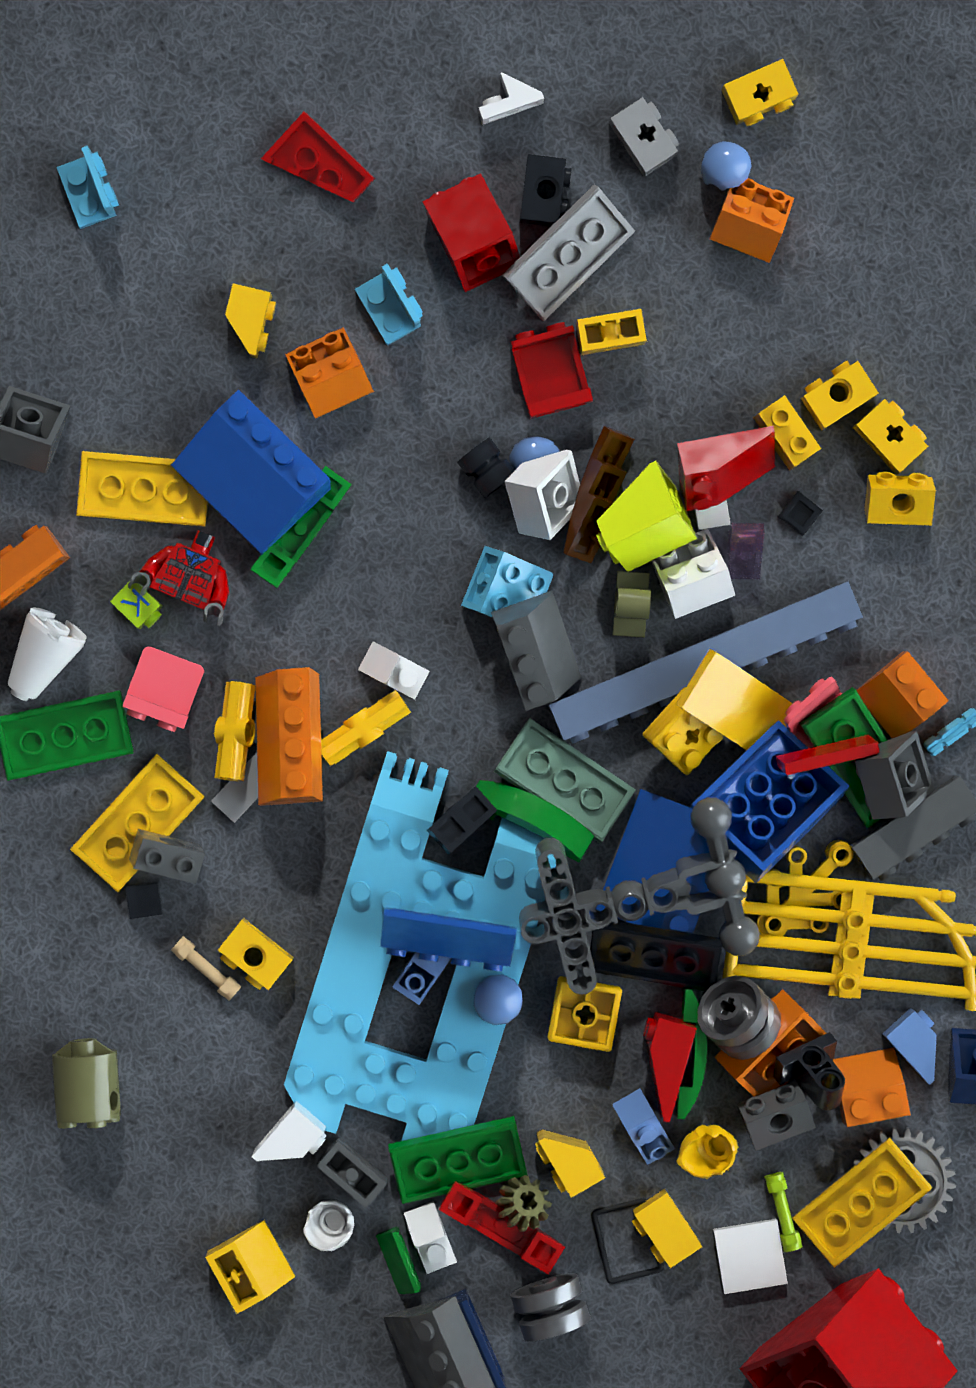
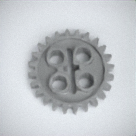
M906 1127L903 1136H899L896 1128H893L891 1140L900 1150L907 1149L914 1153L912 1164L922 1176L930 1175L935 1179L933 1188L922 1197V1203L915 1202L891 1222L895 1224L897 1233L901 1232L903 1225H907L909 1231L914 1233L915 1223H919L925 1230L927 1229L925 1219L929 1217L937 1223L936 1210L943 1213L947 1212L942 1202L943 1200L953 1201V1197L946 1191L947 1189L956 1188L955 1183L947 1181V1178L955 1175V1170L945 1169V1166L952 1160L950 1157L940 1158V1155L945 1150L943 1146L935 1149L932 1148L935 1141L934 1137H930L924 1142L922 1141L923 1132L921 1130L914 1138L911 1137L909 1127ZM881 1131V1142L877 1143L871 1138L868 1139L872 1149L869 1151L865 1148H860V1153L866 1157L886 1141L888 1137ZM854 1159L853 1163L856 1165L861 1160ZM891 1223L884 1227V1230H887Z

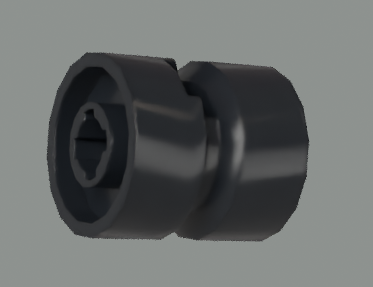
M490 437L474 447L457 462L468 477L474 476L476 478L474 485L484 498L504 485L505 480L515 471L507 459H500L498 457L500 450Z

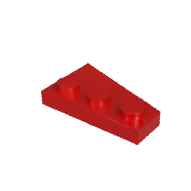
M305 111L261 158L351 202H355L376 179Z

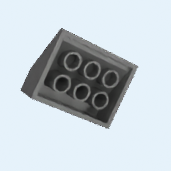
M456 1296L389 1313L384 1316L414 1388H495Z

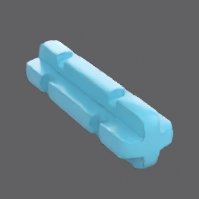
M974 708L968 709L962 714V718H956L938 731L936 737L931 736L924 741L923 744L931 756H936L944 750L943 747L945 745L950 746L968 733L969 728L976 727V710Z

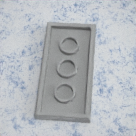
M593 185L502 276L542 321H545L635 230L598 186Z

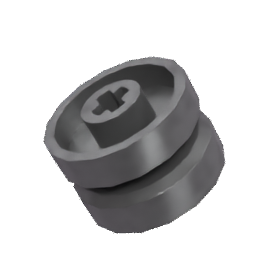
M735 975L719 980L702 996L698 1007V1023L702 1032L714 1041L724 1053L731 1058L745 1060L760 1055L776 1040L781 1027V1014L776 1004L764 994L763 990L747 977Z
M568 1273L549 1277L525 1285L510 1294L515 1313L525 1315L519 1322L524 1341H538L559 1336L575 1330L591 1320L586 1302L576 1300L582 1293L577 1274Z

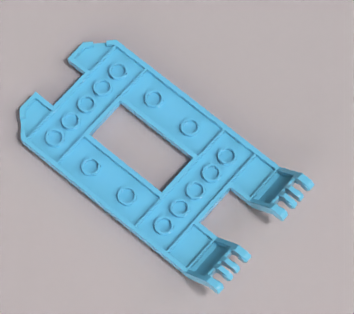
M387 751L284 1086L293 1103L297 1101L326 1125L325 1131L336 1134L345 1104L406 1122L401 1141L475 1124L506 1025H492L480 1018L473 1005L475 990L483 979L491 975L503 974L514 979L519 984L531 943L524 940L521 935L519 914L524 907L545 901L546 897L535 853L537 844L545 838L501 818L484 877L422 858L429 837V833L426 830L433 824L449 770L441 767L437 769L434 778L435 784L433 790L421 786L423 777L425 778L427 772V763L421 762L415 783L412 784L408 781L415 759L409 758L406 760L403 778L399 780L390 777L398 756L396 753ZM553 854L547 855L550 868L556 867ZM386 907L516 927L517 933L510 967L503 966V971L500 972L483 969L484 963L471 961L470 967L456 965L427 1060L365 1041L392 956L386 954L387 948L380 947L383 915ZM538 920L530 921L527 926L536 928Z

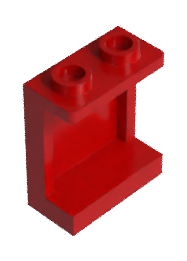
M565 322L547 326V332L537 335L534 334V330L522 332L515 335V341L510 342L530 419L593 402L592 393L588 387L575 339L573 325L566 327Z

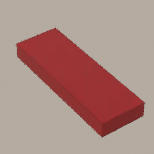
M868 734L776 756L777 767L786 775H791L877 755L880 752L878 742Z

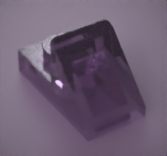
M731 523V531H728L727 566L731 579H760L765 533L764 523Z

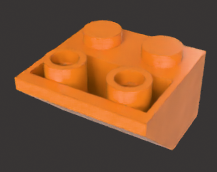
M748 178L739 187L729 188L710 240L770 263L783 234L794 198L780 190H773Z
M344 327L285 354L315 419L374 392Z

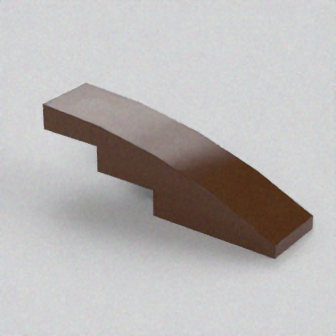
M607 426L603 427L577 493L564 548L566 555L592 563L600 547L597 534L601 532L597 520L614 503L613 500L627 474L621 467L635 440L628 434Z

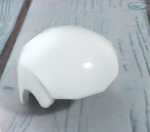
M323 1200L308 1212L303 1232L309 1244L320 1251H334L349 1241L353 1233L354 1217L347 1205L337 1200Z

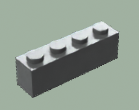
M955 775L934 789L907 817L890 818L852 843L850 847L869 878L874 880L878 877L880 881L884 880L897 871L894 866L904 859L909 863L924 853L921 849L930 842L936 845L950 836L948 830L957 824L960 827H964L976 819V799L961 776Z

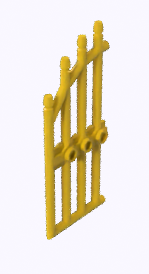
M768 871L757 883L842 892L839 910L745 901L746 897L741 900L744 914L837 923L835 942L760 934L759 943L756 946L833 954L831 973L738 964V956H734L726 951L722 979L736 975L828 985L829 996L860 999L862 989L965 999V1009L976 1011V956H972L963 936H976V926L954 922L935 903L938 900L945 903L954 902L956 893L943 889L939 891L933 888ZM747 875L745 885L741 889L745 893L747 892L748 882L755 883ZM874 895L914 899L934 920L872 914ZM870 927L948 934L957 954L868 945ZM866 958L961 967L963 969L964 986L863 976Z

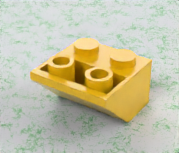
M546 1130L537 1132L538 1142L535 1143L536 1150L545 1165L550 1162L553 1165L554 1170L551 1171L552 1178L561 1193L567 1190L572 1198L605 1179L603 1170L586 1141Z
M265 1220L208 1250L205 1257L236 1314L267 1298L295 1277L292 1268Z

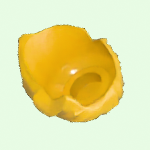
M700 1125L682 1141L676 1162L683 1170L695 1177L708 1179L713 1175H723L734 1164L738 1152L737 1149L739 1148L738 1142L732 1134L718 1125Z

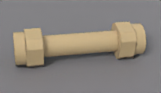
M183 936L171 951L181 961L186 959L219 988L217 990L219 994L230 1001L242 986L231 976L225 977L195 951L194 948L196 946Z

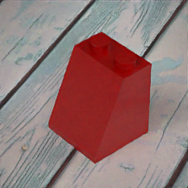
M481 173L474 177L465 178L459 184L445 191L436 192L429 199L422 201L428 218L464 292L504 274L520 258L513 233Z

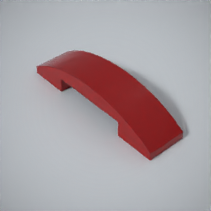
M456 1181L453 1183L438 1208L441 1212L465 1226L469 1225L549 1275L565 1249L563 1244L539 1228L533 1230L528 1226L526 1231L521 1232L517 1224L512 1228L507 1227L509 1217H498L499 1213L504 1210V1207L498 1206L491 1199Z

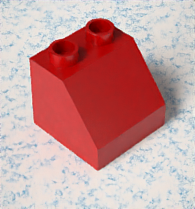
M879 1268L837 1286L761 1345L739 1368L754 1388H944L958 1371L945 1355L944 1345L939 1336L921 1324L904 1302L905 1296L901 1287L893 1279L884 1276Z

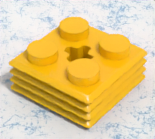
M684 687L643 732V736L685 775H689L694 768L700 765L702 759L723 739V735L676 705L686 688Z
M559 976L548 1030V1040L550 1042L610 1052L614 1040L622 989L619 986L597 983L591 992L577 994L570 989L567 978ZM584 1005L589 1006V1011L594 1013L593 1017H587L586 1022H581L580 1016L576 1015V1011L582 1010Z

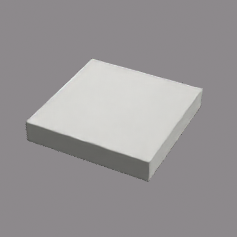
M777 1219L713 1229L724 1294L788 1284Z

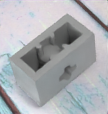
M642 97L611 117L609 124L645 177L676 157L678 153L676 147L679 143L670 129L665 131L658 121L661 119V115L652 102L647 104ZM642 128L645 132H653L650 143L647 139H639Z

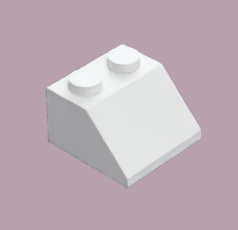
M563 450L523 462L505 480L506 490L519 534L551 540L570 520L580 487L571 450Z
M296 1101L257 1145L252 1158L256 1161L303 1158L308 1151L313 1155L325 1141L324 1138L327 1136L324 1134L326 1125Z

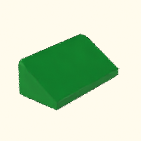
M396 1226L378 1233L376 1238L397 1292L399 1294L420 1292L421 1283L399 1227L397 1228Z

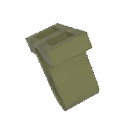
M617 571L613 636L645 638L646 620L649 619L651 590H648L650 573Z

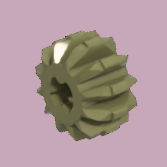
M524 1175L520 1180L515 1177L508 1180V1186L504 1185L500 1188L499 1192L503 1197L497 1199L495 1204L504 1207V1210L499 1213L498 1217H509L507 1227L512 1228L517 1224L519 1231L524 1232L528 1226L534 1230L540 1226L539 1221L548 1219L549 1215L545 1209L550 1208L552 1203L544 1200V1197L549 1194V1190H539L541 1180L536 1179L531 1183L529 1176ZM521 1198H524L526 1200L524 1204L526 1209L522 1207L523 1201Z

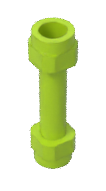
M776 1172L766 1175L767 1190L773 1195L783 1233L780 1234L784 1252H791L801 1249L803 1247L799 1231L794 1228L785 1190L788 1187L784 1173Z

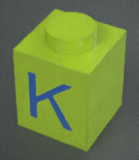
M128 582L110 602L138 629H141L144 625L149 629L162 616L159 610L163 605L148 591L144 596H140L139 594L143 588L141 584L134 583L129 589Z

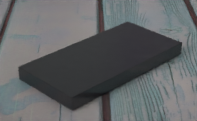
M612 921L604 928L592 930L590 950L596 973L707 991L716 983L722 944L717 937L620 921L614 924V921Z

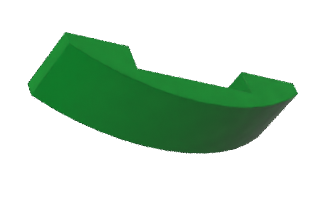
M327 466L322 471L330 478L331 490L263 555H260L250 569L276 589L307 550L352 485Z
M479 780L476 785L497 809L489 819L494 820L496 815L543 838L558 839L564 846L566 857L580 863L594 839V835L580 822L553 804L519 788L486 780Z
M684 987L681 1019L683 1022L694 1023L697 1030L692 1046L690 1084L681 1083L676 1099L675 1115L677 1119H685L693 1107L704 1080L707 1063V1035L702 1032L698 1023L699 1003L690 988Z

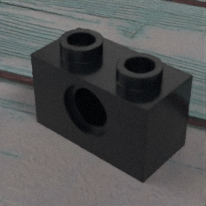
M528 154L519 223L551 227L567 212L568 200H562L563 187L569 188L572 168H565L566 159ZM542 184H549L554 188L555 195L550 199H543L538 195L537 188Z

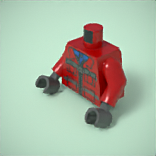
M199 530L191 547L177 542L175 546H166L151 556L141 570L132 575L128 585L130 589L134 583L141 584L143 588L139 594L140 596L146 594L150 585L155 590L204 610L203 621L206 623L208 616L216 615L218 617V626L223 623L224 608L230 592L227 573L220 565L221 561L209 556L215 537Z

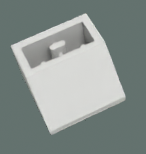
M709 529L695 533L696 540L652 560L662 590L675 619L736 596L729 570Z

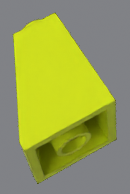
M657 461L650 463L597 520L601 532L597 534V539L603 551H608L615 564L620 563L627 572L697 539L677 487Z

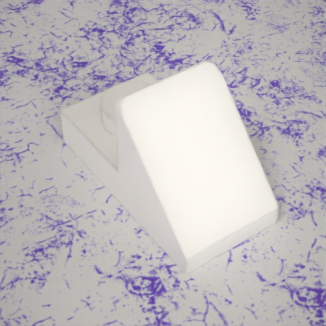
M500 73V79L507 98L502 99L501 95L484 100L482 102L484 106L479 107L478 113L482 125L541 105L543 104L544 97L541 91L504 73Z
M372 642L358 669L413 699H416L430 672L375 642Z
M434 1201L404 1212L414 1247L419 1252L427 1274L457 1263Z

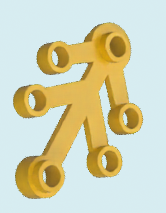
M843 840L830 842L825 851L826 859L810 876L828 877L837 867L847 866L853 859V850L850 845ZM795 845L786 854V859L789 862V874L802 875V865L807 860V853L803 848ZM841 849H845V858L837 860L836 853ZM799 850L801 858L798 861H792V853ZM774 868L769 870V872L781 873L779 870ZM766 884V903L780 904L779 888L782 886ZM789 886V897L782 905L800 907L834 906L839 909L840 905L836 904V898L842 892L813 893L815 889ZM759 915L757 926L761 934L784 936L787 930L812 929L816 933H823L827 930L829 922H823L822 926L815 928L813 925L814 921ZM772 919H778L779 925L775 929L769 928V922Z

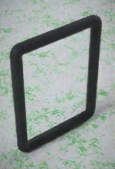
M645 1198L595 1209L591 1213L606 1280L610 1284L660 1273L664 1269V1264H660L657 1261L658 1267L612 1278L597 1215L641 1205L647 1201Z

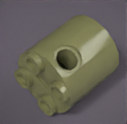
M82 1038L71 1040L52 1055L55 1113L58 1128H73L77 1126V1123H87V1128L106 1127V1123L120 1121L121 1106L117 1050L107 1048L97 1041L96 1038Z

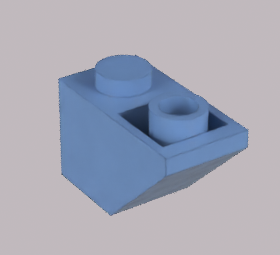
M414 952L392 987L420 1005L450 961V957L439 956L438 962L418 959L419 953Z
M640 1088L612 1104L647 1165L663 1158L667 1153L675 1149Z

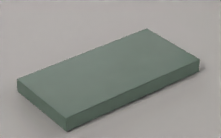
M531 718L526 721L493 771L515 787L544 799L572 816L594 835V840L600 844L636 791V789Z

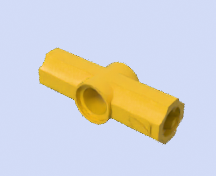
M236 681L226 682L222 716H219L214 730L215 741L218 744L214 777L216 779L236 782L244 781L248 747H251L255 739L256 728L252 719L256 685Z
M397 690L390 692L371 707H365L343 722V726L321 740V754L331 767L356 749H362L383 735L384 730L410 714L411 711Z

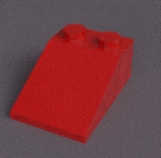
M774 426L677 443L679 481L686 511L695 509L705 510L711 506H717L775 468Z
M655 1012L653 1019L647 1018L643 1036L647 1040L646 1044L659 1113L663 1121L670 1123L697 1028L692 1022H683L680 1018Z

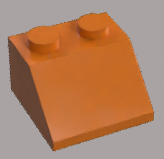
M908 651L901 652L856 690L869 712L892 739L910 732L949 701Z
M894 1047L833 1059V1062L845 1077V1086L839 1106L842 1122L846 1127L911 1115L905 1082Z

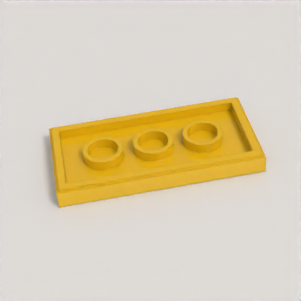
M82 451L77 516L206 527L208 502L171 467L175 459Z
M709 649L676 703L677 706L746 751L778 720L787 728L784 722V718L787 716L785 712L793 704L712 649Z
M157 753L70 850L115 891L119 892L138 871L133 868L129 860L137 830L141 829L170 836L205 796Z
M889 1137L795 1214L792 1219L835 1268L928 1193L932 1186Z

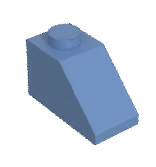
M910 1008L882 1034L923 1080L930 1085L934 1081L937 1035L931 1029L934 1022L923 1010L916 1013V1011Z

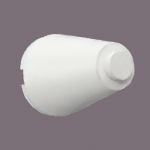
M33 607L26 615L8 679L11 694L23 701H27L29 698L36 699L84 647L85 640L87 639L86 635L77 626L67 620L64 625L54 619L56 614L45 609Z

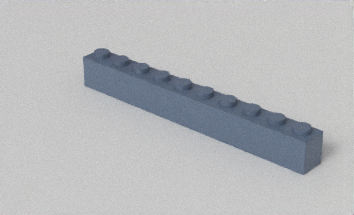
M844 582L548 704L562 740L570 739L573 744L590 737L588 731L599 726L602 732L619 725L617 719L629 714L631 719L648 713L647 706L659 702L661 707L668 705L684 687H687L709 649L719 653L739 668L748 665L750 670L767 664L766 657L778 653L780 658L798 651L796 645L808 640L811 646L828 639L826 632L838 628L839 633H843L857 627L855 620L863 618L849 582Z

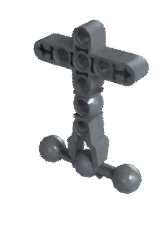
M706 797L696 803L690 815L693 829L699 835L706 838L709 853L680 858L676 862L675 868L654 874L648 880L641 878L642 884L635 880H624L618 883L612 891L610 886H608L606 890L591 889L576 893L563 844L555 838L541 840L536 846L535 853L546 901L530 904L521 910L519 924L523 939L532 944L557 940L568 985L577 994H587L597 984L594 962L586 932L604 928L612 921L616 924L618 923L617 918L624 921H636L642 918L648 910L650 915H653L654 911L663 913L686 909L689 914L696 915L723 907L725 922L719 931L722 948L734 956H746L753 952L759 943L760 930L753 920L744 915L741 900L747 896V893L741 889L745 885L746 872L743 865L734 859L737 851L728 848L725 833L731 825L732 812L725 802L716 797ZM550 854H553L556 861V867L552 869L547 857ZM705 872V883L710 891L689 894L691 887L686 878ZM556 883H563L566 885V887L560 891H555L551 889V887ZM659 889L669 890V893L663 897L654 895ZM627 897L637 898V901L633 904L627 905L622 903ZM601 904L605 906V909L601 912H592L590 910L595 905ZM565 912L574 914V916L569 920H562L558 918L562 913ZM532 920H538L542 922V924L536 928H531L527 926V924ZM571 942L581 943L576 949L566 947ZM582 964L585 976L579 977L576 965Z

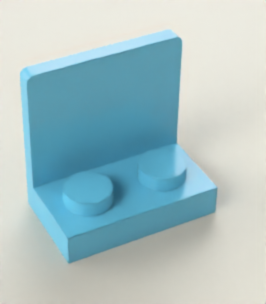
M88 146L81 148L84 157L56 167L80 229L117 216L114 207L119 206L110 183L104 184L102 177L108 174L102 158L98 152L92 153Z
M385 264L382 266V273L357 287L355 291L388 346L421 327L420 318L423 316V312L414 296L407 298L403 290L406 289V282L397 267L391 270L389 265Z
M484 546L461 606L492 617L491 612L546 593L552 581L553 573L506 552Z

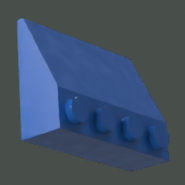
M240 390L235 392L214 412L171 464V467L261 555L331 490L330 478Z
M779 720L691 804L693 809L698 801L706 797H716L729 806L732 812V822L725 833L728 848L737 851L734 859L743 865L746 875L755 883L773 868L842 799L849 787L829 766L786 775L777 767L776 756L808 749V747Z
M640 789L603 890L610 886L612 891L618 883L624 880H635L642 884L641 878L648 880L654 874L675 868L676 862L680 858L709 853L706 838L699 835L691 825L690 815L692 808ZM705 872L686 878L691 887L689 894L709 892L705 883ZM659 889L654 895L663 897L669 893V890ZM627 897L622 903L630 905L635 903L637 898ZM601 904L596 907L598 911L605 909V906ZM684 909L663 913L654 911V914L650 915L648 910L642 918L626 922L693 933L700 914L692 915Z
M386 907L383 915L380 947L387 948L386 954L405 957L406 951L419 953L418 959L438 962L439 956L450 957L451 964L470 967L471 961L484 963L483 969L502 972L503 966L510 967L517 928Z

